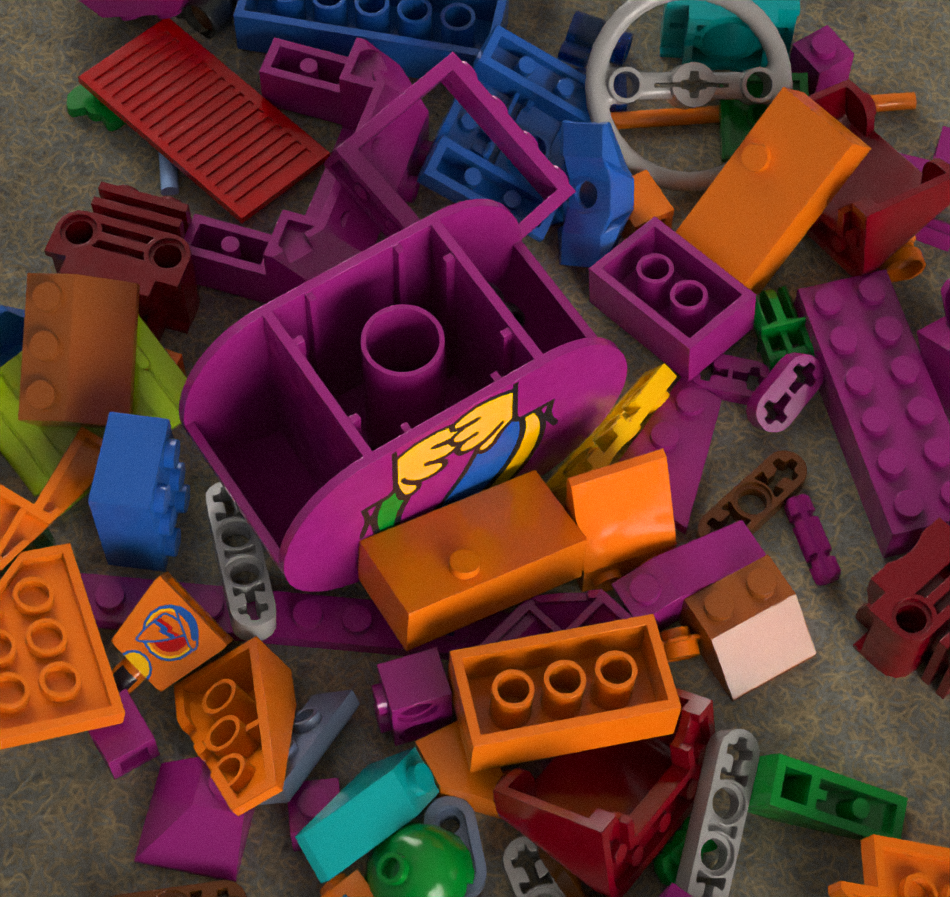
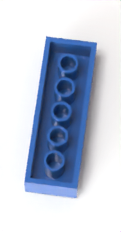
M238 0L233 17L238 49L268 53L275 37L348 57L358 37L367 40L398 63L407 77L420 79L451 52H454L460 60L472 65L486 38L498 24L507 29L509 0Z

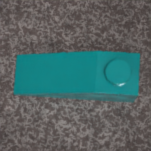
M413 747L368 764L295 838L320 883H324L335 877L415 818L440 791L434 782L430 768L424 764L417 749Z

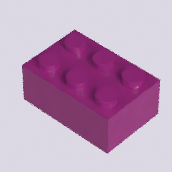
M655 216L589 268V302L688 382L754 327L756 294Z

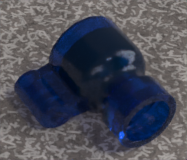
M576 11L571 20L566 39L559 49L557 59L581 68L586 67L592 46L606 21L602 18ZM625 31L621 35L612 52L610 63L624 66L630 52L634 33Z

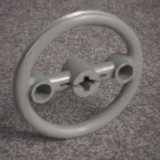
M628 0L604 24L592 46L585 80L586 102L591 122L611 123L626 165L632 175L647 169L656 184L661 188L687 192L707 190L727 162L707 170L693 172L676 171L658 166L638 154L621 136L611 117L609 110L611 105L627 104L635 100H667L675 108L686 110L703 106L710 100H739L743 104H763L768 108L783 87L793 89L791 63L786 46L776 26L752 0H697L721 6L734 13L746 23L758 38L766 54L767 67L751 68L743 72H712L709 67L699 62L685 63L676 66L669 72H639L635 68L628 66L613 67L609 62L612 52L619 38L631 23L643 13L656 6L672 1H680ZM619 73L625 74L632 81V93L627 98L620 97L614 90V79ZM751 74L757 75L763 82V92L758 98L751 96L747 90V79ZM689 79L690 82L697 83V85L722 84L724 88L705 87L689 93V90L682 89L681 87H655L654 84L673 85Z

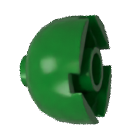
M407 823L373 848L367 859L365 880L369 884L374 897H464L467 891V884H473L475 872L471 853L459 836L437 825Z

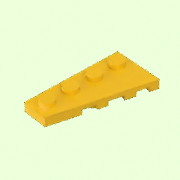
M665 363L645 372L611 409L595 431L547 480L546 485L564 509L568 478L608 466L621 447L641 429L640 423L647 414L653 413L668 399L670 394L666 390L677 378V375Z

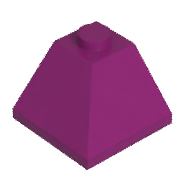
M200 757L161 763L134 862L220 880H230L236 883L255 807L240 816L232 812L211 778V771Z

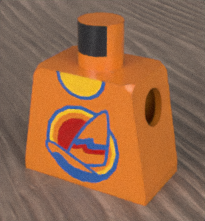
M168 571L154 580L111 640L113 645L125 656L112 669L117 689L120 692L127 689L128 693L131 694L145 679L162 692L218 654L234 640Z

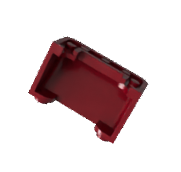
M847 79L808 97L866 143L871 150L806 234L849 275L861 277L879 268L950 205V164L940 158H935L924 164L922 172L874 131V117L877 110L873 98L868 93L863 92L850 79Z
M676 688L681 711L674 734L556 756L535 780L529 771L521 768L513 769L508 774L503 775L493 789V800L498 816L596 892L608 897H622L684 822L685 818L692 812L706 747L710 737L715 733L713 700Z

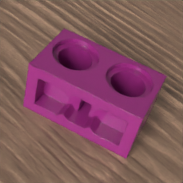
M437 647L377 664L379 683L371 685L375 702L373 708L381 734L390 731L395 746L419 740L453 723L452 692Z

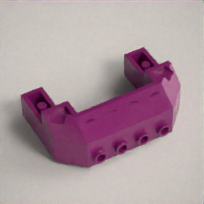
M274 37L259 70L262 96L275 107L342 125L333 151L412 86L398 63L367 40L358 37L348 57ZM420 99L360 149V152L406 204L407 202L414 203L417 198L420 183L416 181L433 143L429 141V111L423 101ZM325 167L306 214L302 215L282 210L272 235L194 214L184 240L189 244L198 285L268 303L388 237Z

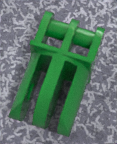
M786 285L779 287L777 294L773 289L761 291L760 303L756 295L753 327L758 340L756 351L757 353L760 352L762 360L769 371L786 354L796 352L814 356L813 345L805 327L806 317L799 318ZM792 344H799V346L792 347ZM775 348H779V349H780V350H778V351H774V352L772 351V349H775Z

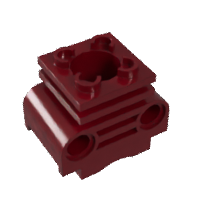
M101 181L98 188L100 198L94 196L91 202L93 212L77 210L64 215L55 226L44 250L45 255L52 257L56 273L79 274L140 284L138 314L159 342L166 328L188 334L200 304L189 244L184 240L192 221L189 205L170 196L158 197L139 192L129 185L122 184L117 186Z
M939 517L922 532L916 546L909 553L887 563L870 579L867 586L868 602L858 609L855 616L868 631L853 644V647L878 671L894 678L906 677L932 655L921 680L929 685L947 669L936 691V694L944 699L950 693V526Z

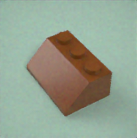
M27 273L18 420L36 426L106 428L109 412L133 413L140 284L79 274Z

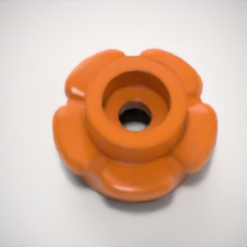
M689 626L671 628L660 632L668 663L691 659L701 655L697 641L700 639V635L691 634Z

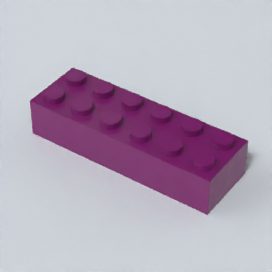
M881 270L861 277L855 276L798 289L794 306L799 318L806 317L805 327L813 345L814 356L823 366L824 377L819 392L882 557L887 558L908 553L916 546L922 532L937 518L940 517L950 526V424L886 270Z

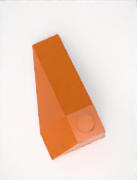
M255 636L174 684L177 722L182 730L191 738L194 743V750L205 761L211 771V778L231 811L237 816L283 791L297 705L291 669Z

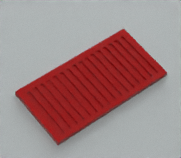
M170 18L162 19L78 76V82L241 224L322 165L330 156L329 151Z

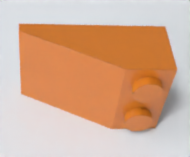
M663 448L568 478L565 510L587 538L582 576L576 578L581 592L591 589H603L605 592L613 590L612 583L653 557L676 548L668 463Z

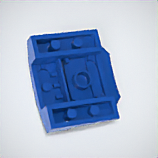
M497 24L489 33L471 66L475 70L478 80L488 92L498 97L505 104L508 114L517 125L535 138L539 150L553 165L558 166L564 171V157L559 154L561 121L591 122L586 102V75ZM454 98L427 153L416 182L454 203H457L459 200L462 202L472 199H490L500 202L509 209L519 224L545 200ZM563 203L527 236L541 242L550 226L563 224Z

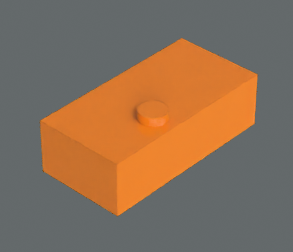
M783 87L676 230V233L758 295L871 148L804 92Z
M533 470L360 540L358 579L404 649L409 651L581 577L587 538L537 471Z
M654 614L449 652L447 679L452 692V700L470 773L674 734L681 711V704Z

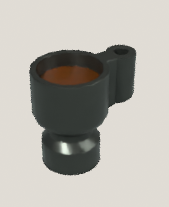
M189 0L182 8V12L175 17L185 19L191 28L198 33L202 26L208 30L200 32V34L207 39H211L232 22L233 9L236 8L238 0Z

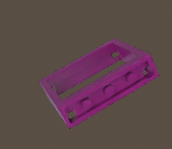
M451 52L340 144L323 164L387 237L420 221V218L360 152V149L439 83H442L545 200L519 223L521 240L576 192L569 184V179L565 172L558 166L553 165L539 150L535 138L517 125L508 114L505 104L498 97L488 92L478 80L473 67L469 63L460 60L454 52Z

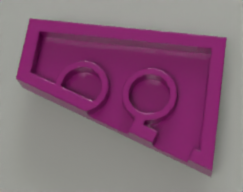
M681 377L669 393L668 399L656 410L618 462L662 448L664 449L668 463L675 529L686 535L722 399Z

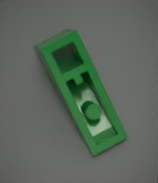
M777 753L759 756L747 812L773 821L856 840H862L873 834L901 839L908 798Z

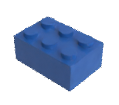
M109 412L88 499L108 565L166 572L169 556L177 557L181 529L176 528L178 513H186L188 510L190 485L184 484L185 463L179 462L180 440L174 439L169 419Z

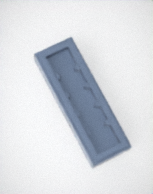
M353 690L312 695L305 706L295 714L283 791L259 805L286 803L292 799L357 710L360 703Z

